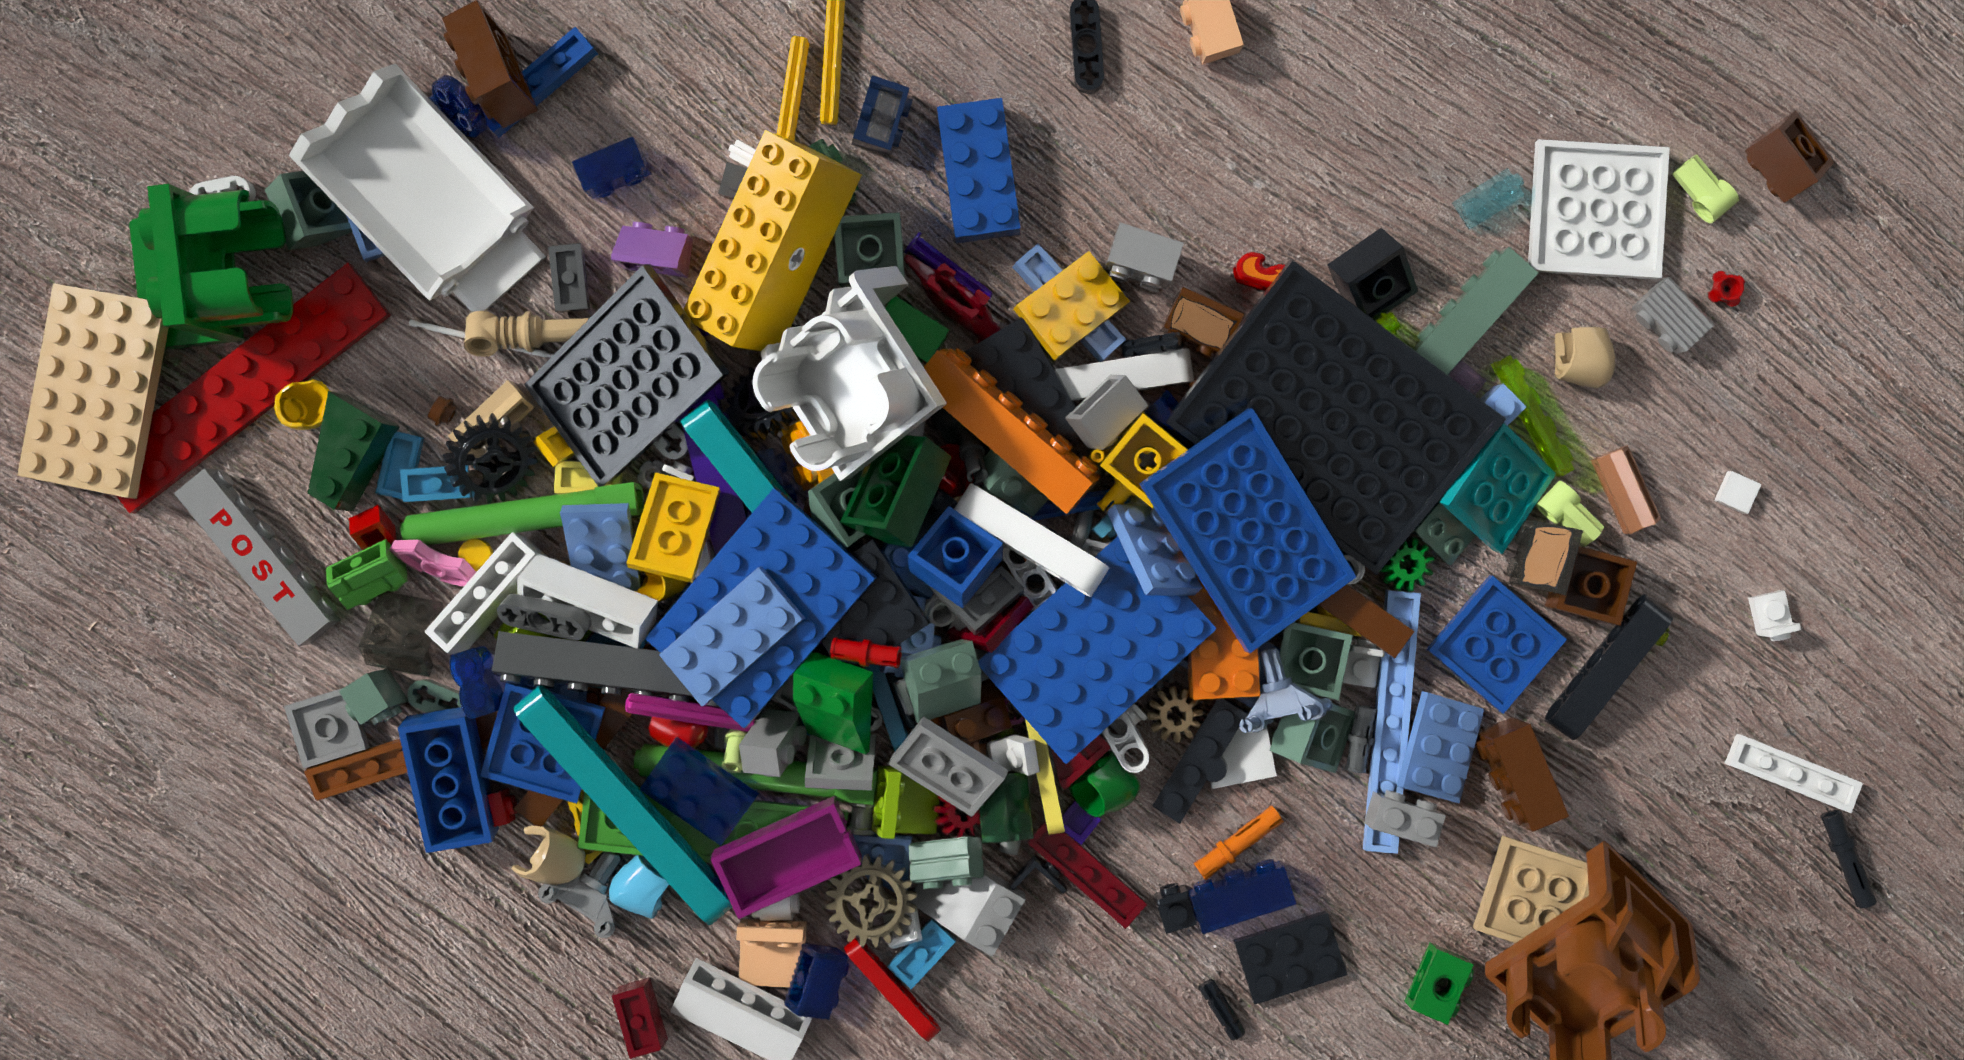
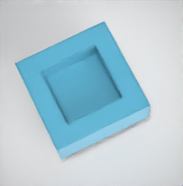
M1108 514L1092 528L1094 533L1101 539L1106 535L1111 539L1117 534Z

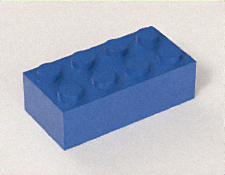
M1002 98L937 107L956 244L1020 235L1021 227Z
M473 705L406 716L398 727V732L426 853L491 843L499 830V826L494 827L487 796L492 793L489 779L480 776L484 755Z

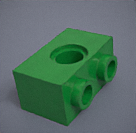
M1429 942L1404 1002L1411 1010L1448 1025L1451 1017L1454 1018L1459 1012L1461 1006L1459 998L1464 987L1467 988L1473 979L1474 970L1472 968L1474 964L1464 956ZM1441 978H1448L1447 987L1442 991H1436L1435 985L1437 981Z

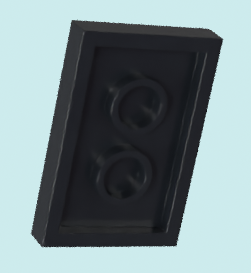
M1326 910L1233 940L1254 1005L1348 975Z

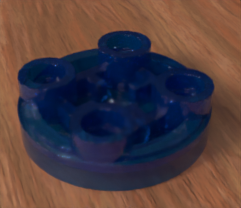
M443 75L433 82L432 95L428 98L466 137L475 138L487 129L486 117L479 104L474 105L466 92L465 86L449 75Z

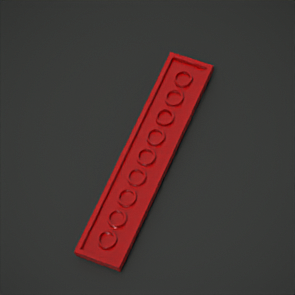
M347 262L293 304V313L289 321L267 324L153 412L137 499L116 496L129 513H137L273 408L276 395L286 385L293 382H306L391 316L354 266Z

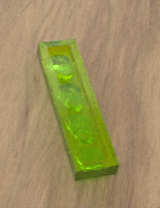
M1511 355L1491 363L1490 365L1500 383H1504L1526 406L1519 416L1545 463L1556 473L1555 477L1564 476L1575 470L1571 463L1573 456L1566 445H1561L1555 435L1557 433L1555 423L1549 416L1544 415L1539 406L1541 399L1534 388H1529L1523 378L1525 371L1521 363L1517 359H1513Z

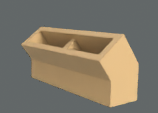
M507 380L465 420L472 426H475L477 424V415H480L486 423L489 421L490 414L494 413L498 423L507 415L512 425L517 421H521L534 406L513 381ZM464 421L455 430L464 433L466 431ZM452 431L448 437L452 441L457 442L458 440Z

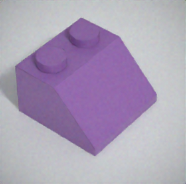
M633 222L632 227L622 226L611 254V260L625 270L637 271L642 265L651 264L657 274L688 278L693 239L688 234H684L685 229L665 226V231L653 230V225L643 222Z

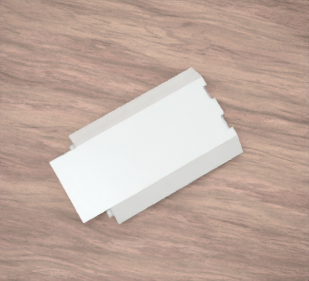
M396 64L373 71L360 94L337 102L326 123L301 133L289 154L292 160L429 301L441 294L446 297L453 292L471 312L486 311L546 258L541 250L522 232L529 223L526 218L534 207Z

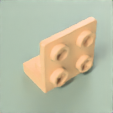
M742 919L737 926L736 940L740 941L739 979L753 986L802 988L805 981L807 921Z

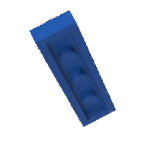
M576 27L522 71L536 106L598 55L596 50ZM481 107L476 110L498 138L519 122L517 121L503 128L494 118L489 120Z

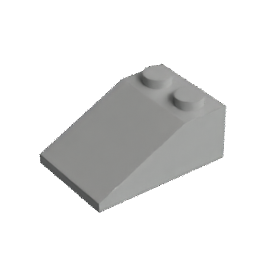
M984 869L983 878L972 879V885L953 887L952 881L943 882L942 889L924 890L923 884H917L914 892H917V897L909 902L962 940L993 957L1026 899L1024 891L1017 887L1012 890L1008 882Z

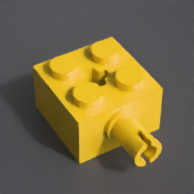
M1143 412L1100 464L1102 468L1115 477L1114 480L1116 482L1097 505L1104 511L1113 500L1114 502L1108 508L1109 510L1114 504L1123 505L1131 495H1137L1153 508L1152 503L1139 483L1189 449ZM1142 452L1144 454L1155 453L1153 459L1156 464L1153 467L1151 465H1146L1144 468L1140 466L1142 459L1139 455Z

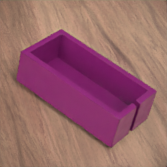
M835 796L714 849L711 862L738 919L861 865L862 854L850 828L846 829L847 821Z

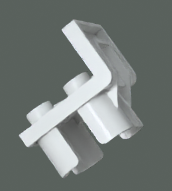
M897 266L856 270L849 276L851 287L833 289L829 293L826 311L822 315L811 319L803 326L787 328L783 331L781 343L769 344L762 349V361L756 367L753 375L754 393L762 407L768 412L793 407L811 436L796 439L790 444V451L795 459L803 467L813 471L832 468L840 481L852 478L947 404L884 307L887 302L908 286L907 281Z

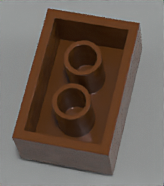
M478 0L442 18L447 32L443 33L448 46L452 51L456 52L458 57L454 60L455 65L469 84L465 87L466 92L474 105H481L483 112L489 120L494 118L505 128L538 111L506 32Z
M1511 717L1478 732L1477 737L1479 741L1476 742V748L1481 758L1489 763L1492 770L1488 773L1489 779L1496 791L1500 790L1504 802L1501 803V807L1509 821L1513 820L1518 826L1534 832L1569 817L1531 724Z

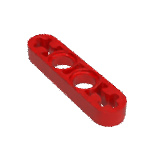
M856 936L844 947L846 954L925 1041L929 1042L941 1031L939 1024L893 972L887 968L867 944L861 947L860 937Z

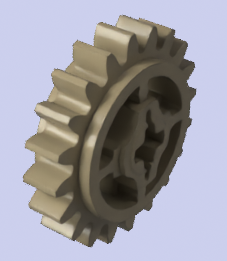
M865 854L862 865L841 873L843 878L840 876L831 878L830 881L837 888H829L826 891V895L835 899L826 904V909H834L836 912L829 921H841L837 933H842L848 929L850 931L848 942H851L858 935L860 936L861 947H864L868 938L872 939L874 947H878L882 936L890 944L893 940L892 931L898 936H902L904 933L900 923L904 925L911 924L912 919L906 913H914L917 906L908 901L915 899L917 892L907 891V888L913 882L910 879L902 880L901 877L906 871L905 867L898 871L893 870L895 866L894 859L885 866L883 865V856L881 854L876 858L875 863L871 862L869 854ZM870 875L869 882L865 887L856 890L848 889L850 883L856 878ZM882 878L893 887L897 899L892 898L884 890ZM874 888L873 895L877 903L869 913V900L866 898ZM847 902L851 903L858 910L861 922L851 914ZM887 911L896 912L889 921L880 925H873L876 915Z

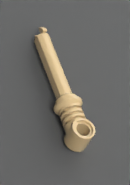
M475 311L466 317L464 348L468 353L480 357L495 354L501 348V345L503 349H509V345L511 349H517L519 345L521 349L524 348L528 352H534L535 348H540L543 343L567 342L589 318L542 320L538 315H532L530 311H526L522 316H518L517 320L515 316H509V319L503 316L499 320L493 313Z

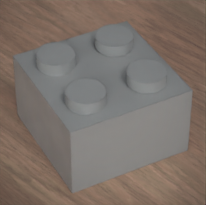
M1120 223L1115 233L1104 270L1110 272L1109 276L1112 279L1121 282H1128L1130 278L1141 282L1140 287L1153 292H1159L1160 288L1165 290L1172 282L1184 243Z

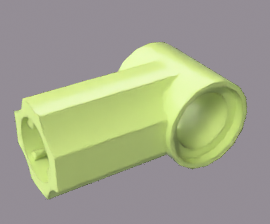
M1697 154L1672 173L1673 177L1694 200L1692 206L1697 215L1707 223H1714L1739 201V196L1735 189L1726 181L1718 180Z
M1558 481L1536 504V507L1554 524H1559L1562 528L1573 530L1572 538L1581 547H1586L1602 533L1604 526L1580 503L1581 498L1570 486L1562 481Z

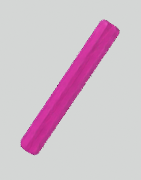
M630 693L625 702L626 712L746 732L755 724L753 720L744 729L722 708L706 705L702 707L696 703Z

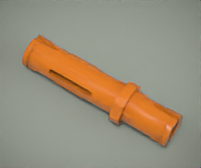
M1270 805L1264 812L1252 819L1223 842L1219 840L1215 844L1217 847L1193 864L1203 878L1208 880L1226 864L1232 865L1235 863V858L1254 845L1274 828L1284 823L1275 808Z

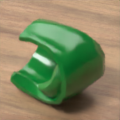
M1107 751L1068 788L1081 809L1094 817H1101L1130 805L1138 795L1141 785L1132 772L1125 770L1121 766L1114 752Z

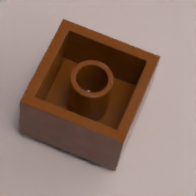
M1570 544L1567 563L1558 581V589L1549 587L1544 607L1607 624L1621 625L1637 561Z

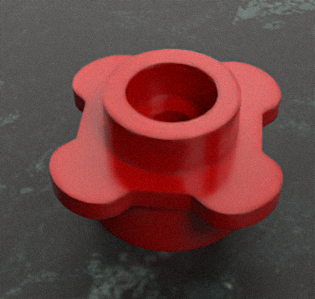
M1724 271L1714 273L1712 276L1713 287L1708 292L1709 300L1713 303L1718 301L1725 302L1729 307L1737 306L1741 301L1740 296L1744 291V278L1740 275H1726ZM1725 286H1728V292L1724 291Z

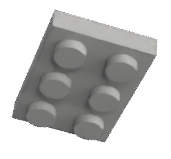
M924 716L895 751L888 763L971 817L1004 781L1008 772L1007 769Z

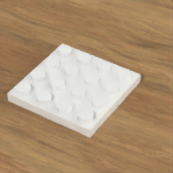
M1537 140L1534 153L1528 264L1539 273L1655 280L1662 278L1670 147Z

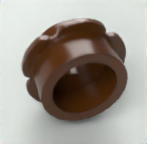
M442 396L435 400L429 411L428 419L436 422V427H439L441 423L448 425L457 410L453 406L454 400L452 398L446 399Z

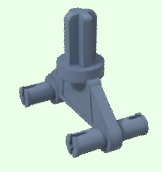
M1271 648L1259 654L1267 683L1262 684L1263 691L1247 718L1240 721L1239 727L1244 733L1251 731L1260 732L1269 723H1272L1274 718L1298 713L1299 718L1303 721L1310 719L1318 720L1324 717L1327 711L1332 709L1333 704L1329 698L1319 699L1293 683L1291 677L1286 678L1277 648Z

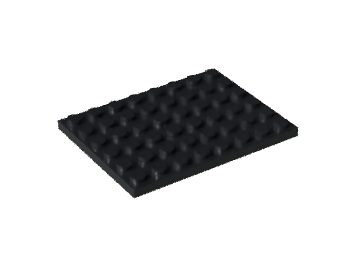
M1291 258L1166 419V423L1194 444H1197L1245 410L1253 408L1338 547L1377 575L1504 423L1506 418Z

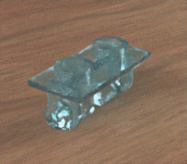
M1506 168L1458 198L1452 204L1468 230L1523 197L1524 193L1520 186L1524 184V181L1518 173L1512 175L1509 169Z

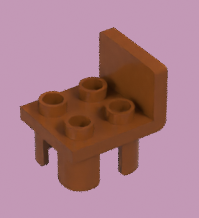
M1606 841L1601 842L1586 852L1589 896L1485 963V976L1506 995V1020L1509 1028L1519 1038L1523 1039L1530 1035L1531 1018L1549 1035L1550 1060H1612L1610 1040L1635 1026L1637 1046L1644 1052L1653 1050L1663 1042L1666 1036L1664 1008L1691 992L1700 981L1694 930L1691 922Z

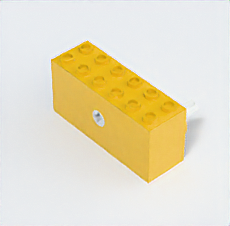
M767 130L764 131L757 149L740 140H736L735 144H731L729 147V151H731L729 157L748 167L684 307V311L697 327L732 347L762 351L769 344L781 343L783 331L791 328L862 174L808 146Z

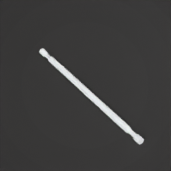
M412 319L409 321L410 326H419L426 330L465 339V332L429 323H420ZM519 345L517 349H511L540 357L551 358L554 355L539 349H535L534 352H528L524 348H519Z

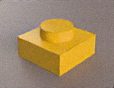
M555 426L538 435L533 441L553 467L575 455Z

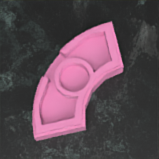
M394 540L389 549L398 559L419 572L425 571L435 577H441L440 581L464 587L476 573L464 558L441 554L428 547L421 540Z

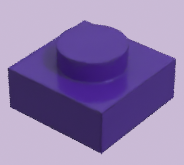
M1075 800L1062 813L1065 833L1080 845H1082L1102 820L1101 817H1094L1086 813Z

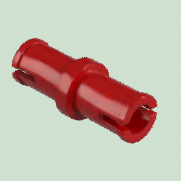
M834 637L831 643L830 657L831 659L859 662L860 666L865 667L875 664L898 669L902 658V648L899 646L873 644V641L869 639L859 642Z

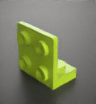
M878 765L872 831L885 839H895V833L935 834L937 824H935L934 820L938 817V812L933 811L932 807L939 805L936 794L894 767Z

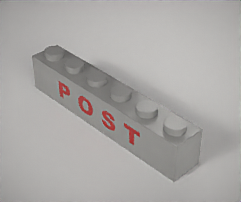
M204 468L174 494L298 646L312 644L340 621V618L335 613L337 611L335 605L327 597H322L314 588L316 586L314 579L307 572L300 571L294 563L296 559L292 552L285 546H280L273 538L275 532L265 521H260L252 512L254 510L252 503L243 495L239 496L233 489L234 482L230 476L222 470Z

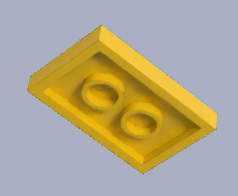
M1088 251L1018 303L1013 310L1020 318L1022 317L1037 340L1055 361L1123 309L1130 301L1091 252Z
M655 472L627 559V567L693 583L721 493L720 487Z

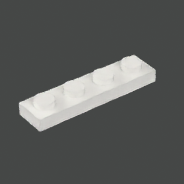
M1736 734L1724 763L1848 813H1852L1863 785L1862 782L1740 734Z

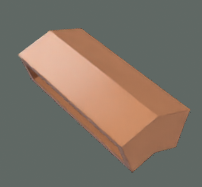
M1628 445L1590 460L1623 534H1632L1661 520Z

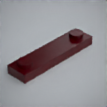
M1046 820L1027 840V843L1125 929L1147 906V903L1067 833L1062 832L1049 835Z

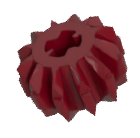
M936 795L937 799L942 801L941 806L934 805L932 807L933 811L941 813V815L935 818L934 822L937 825H944L942 829L944 834L949 835L953 832L954 837L958 838L963 837L965 832L968 836L972 837L975 835L973 825L980 828L984 827L985 824L979 820L980 815H988L987 809L979 808L972 817L966 813H960L959 816L955 814L956 807Z

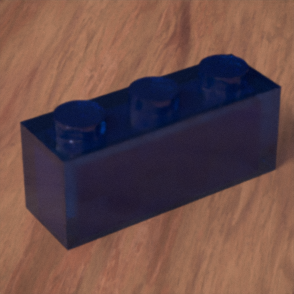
M1268 859L1255 864V869L1243 872V869H1237L1224 874V879L1212 882V879L1193 884L1194 888L1188 890L1189 898L1202 934L1296 905L1297 903L1285 866L1280 861L1274 862V859Z

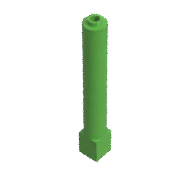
M629 482L595 487V489L407 515L405 521L401 524L400 532L403 540H421L428 546L506 535L512 532L521 533L563 527L560 516L562 505L629 503L631 518H638L642 516L645 506L643 487L640 483Z
M644 744L642 750H636L634 757V769H639V775L643 777L827 798L835 796L837 801L873 805L875 801L878 768H874L872 790L805 788L807 762L793 760L791 764H788L781 777H766L760 774L743 773L742 770L740 773L725 771L722 768L724 752L697 749L677 752L662 745Z

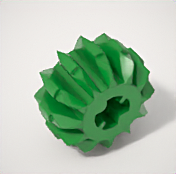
M1410 538L1408 543L1405 540L1386 565L1379 571H1388V574L1384 576L1382 581L1385 584L1394 581L1393 589L1396 591H1400L1405 586L1408 592H1413L1415 583L1422 587L1425 586L1426 581L1422 574L1433 575V571L1425 567L1427 563L1434 562V557L1423 556L1429 547L1421 545L1417 548V538ZM1403 557L1411 560V567H1407L1408 572L1406 569H1400V561H1405Z

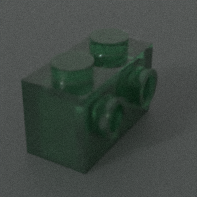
M1008 773L1004 781L979 808L982 843L1011 842L1034 838L1028 776L1022 773Z

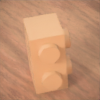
M1183 0V5L1180 6L1181 17L1185 26L1190 25L1193 37H1190L1191 49L1195 57H1200L1202 65L1240 53L1244 44L1230 0Z

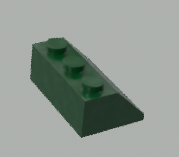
M906 435L864 468L840 522L888 544L912 548L952 456L927 437Z

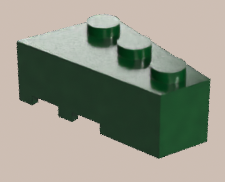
M328 391L307 494L333 510L354 511L384 457L388 444L400 426L348 395Z

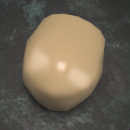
M1580 327L1572 328L1571 333L1561 332L1555 334L1556 378L1593 388L1603 387L1611 380L1615 370V353L1606 328Z
M534 825L524 828L525 834L540 835L543 841L530 858L531 870L519 865H513L511 869L516 874L538 883L550 885L568 883L580 875L584 868L586 855L584 849H578L577 841L551 828Z

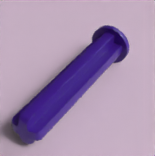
M921 232L916 234L905 249L904 253L906 255L910 252L924 264L935 270L941 264H947L957 272L954 278L974 295L975 291L980 289L990 299L992 298V291L922 239Z

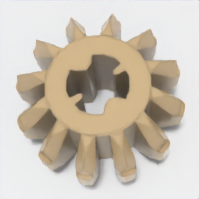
M1170 686L1169 688L1170 697H1166L1165 693L1159 690L1157 695L1162 700L1159 704L1154 700L1149 701V705L1157 709V712L1147 713L1149 720H1158L1151 726L1152 731L1157 732L1163 728L1161 732V739L1167 740L1172 732L1176 743L1180 742L1181 731L1188 738L1193 737L1188 727L1190 725L1198 729L1201 727V724L1194 720L1193 717L1203 715V710L1191 708L1197 705L1199 700H1193L1192 698L1187 700L1189 690L1183 688L1178 697L1175 686ZM1174 706L1183 712L1182 717L1177 716L1179 719L1177 722H1173L1167 716V712H1172L1170 708Z

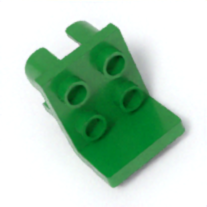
M171 184L147 186L150 208H142L138 218L130 221L129 228L137 297L147 299L152 314L156 318H162L163 326L169 327L165 350L239 342L245 340L243 326L287 322L291 319L293 297L292 290L288 285L278 283L249 287L245 270L235 268V253L279 249L285 245L286 236L283 220L277 206L273 202L268 200L249 201L250 195L247 190L194 195Z

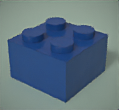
M948 506L909 553V572L963 609L1002 561L1003 542Z

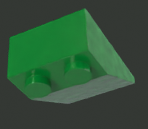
M813 652L793 675V701L808 734L867 755L870 750L873 672Z

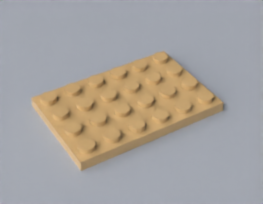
M53 283L17 476L137 499L169 327L163 326L162 318H156L152 314L147 299Z

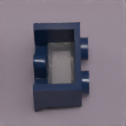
M872 75L851 145L862 146L887 155L890 154L892 147L898 149L903 130L898 129L901 116L908 117L913 101L912 98L907 97L910 87Z

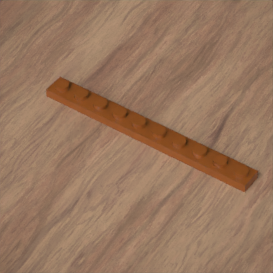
M588 687L587 702L598 705L605 696L601 694L602 689ZM499 708L475 715L482 749L488 748ZM400 739L307 767L304 771L316 801L408 773Z

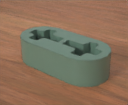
M430 679L414 682L409 687L407 693L410 704L426 713L451 709L450 706L442 703L443 700L451 702L458 699L457 705L459 707L471 706L470 699L463 692ZM427 686V693L437 698L436 700L426 699L422 702L420 701L421 695L417 693V690Z

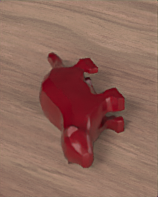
M911 255L905 256L904 262L917 275L930 301L941 312L976 335L978 343L1001 330L997 323L993 321L991 313L986 306L990 297L980 289L976 290L974 295L954 278L957 272L945 263L935 270Z

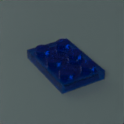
M678 737L674 739L639 789L720 846L759 794Z

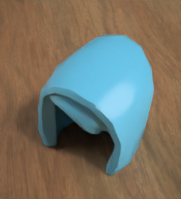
M636 855L613 877L609 887L610 901L615 906L629 912L653 919L662 908L661 899L669 883L644 856Z

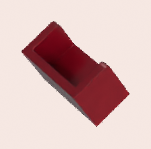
M648 977L619 986L612 994V1000L629 1058L632 1059L662 1050L668 1037L651 978Z

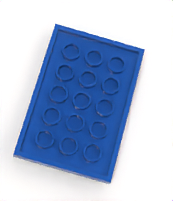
M1253 408L1245 410L1139 483L1245 652H1253L1357 577Z
M777 487L771 490L645 638L660 653L663 652L755 569L762 566L805 619L713 699L719 707L744 729L748 727L800 665L877 579V576Z
M1118 536L1095 556V558L1106 564L1109 570L1092 597L1065 583L1015 627L992 653H986L978 661L979 667L1065 764L1073 759L1217 629L1187 595H1145Z

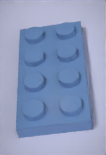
M760 566L661 652L659 656L703 707L801 623L805 617L766 570Z

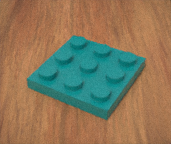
M1503 423L1450 486L1440 503L1488 547L1497 553L1503 554L1556 473L1519 436Z

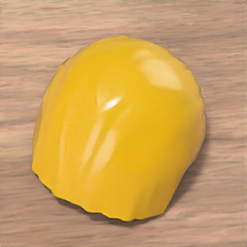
M315 379L306 382H293L286 385L275 397L274 410L278 420L283 425L294 430H311L320 427L328 391L330 390L322 381Z

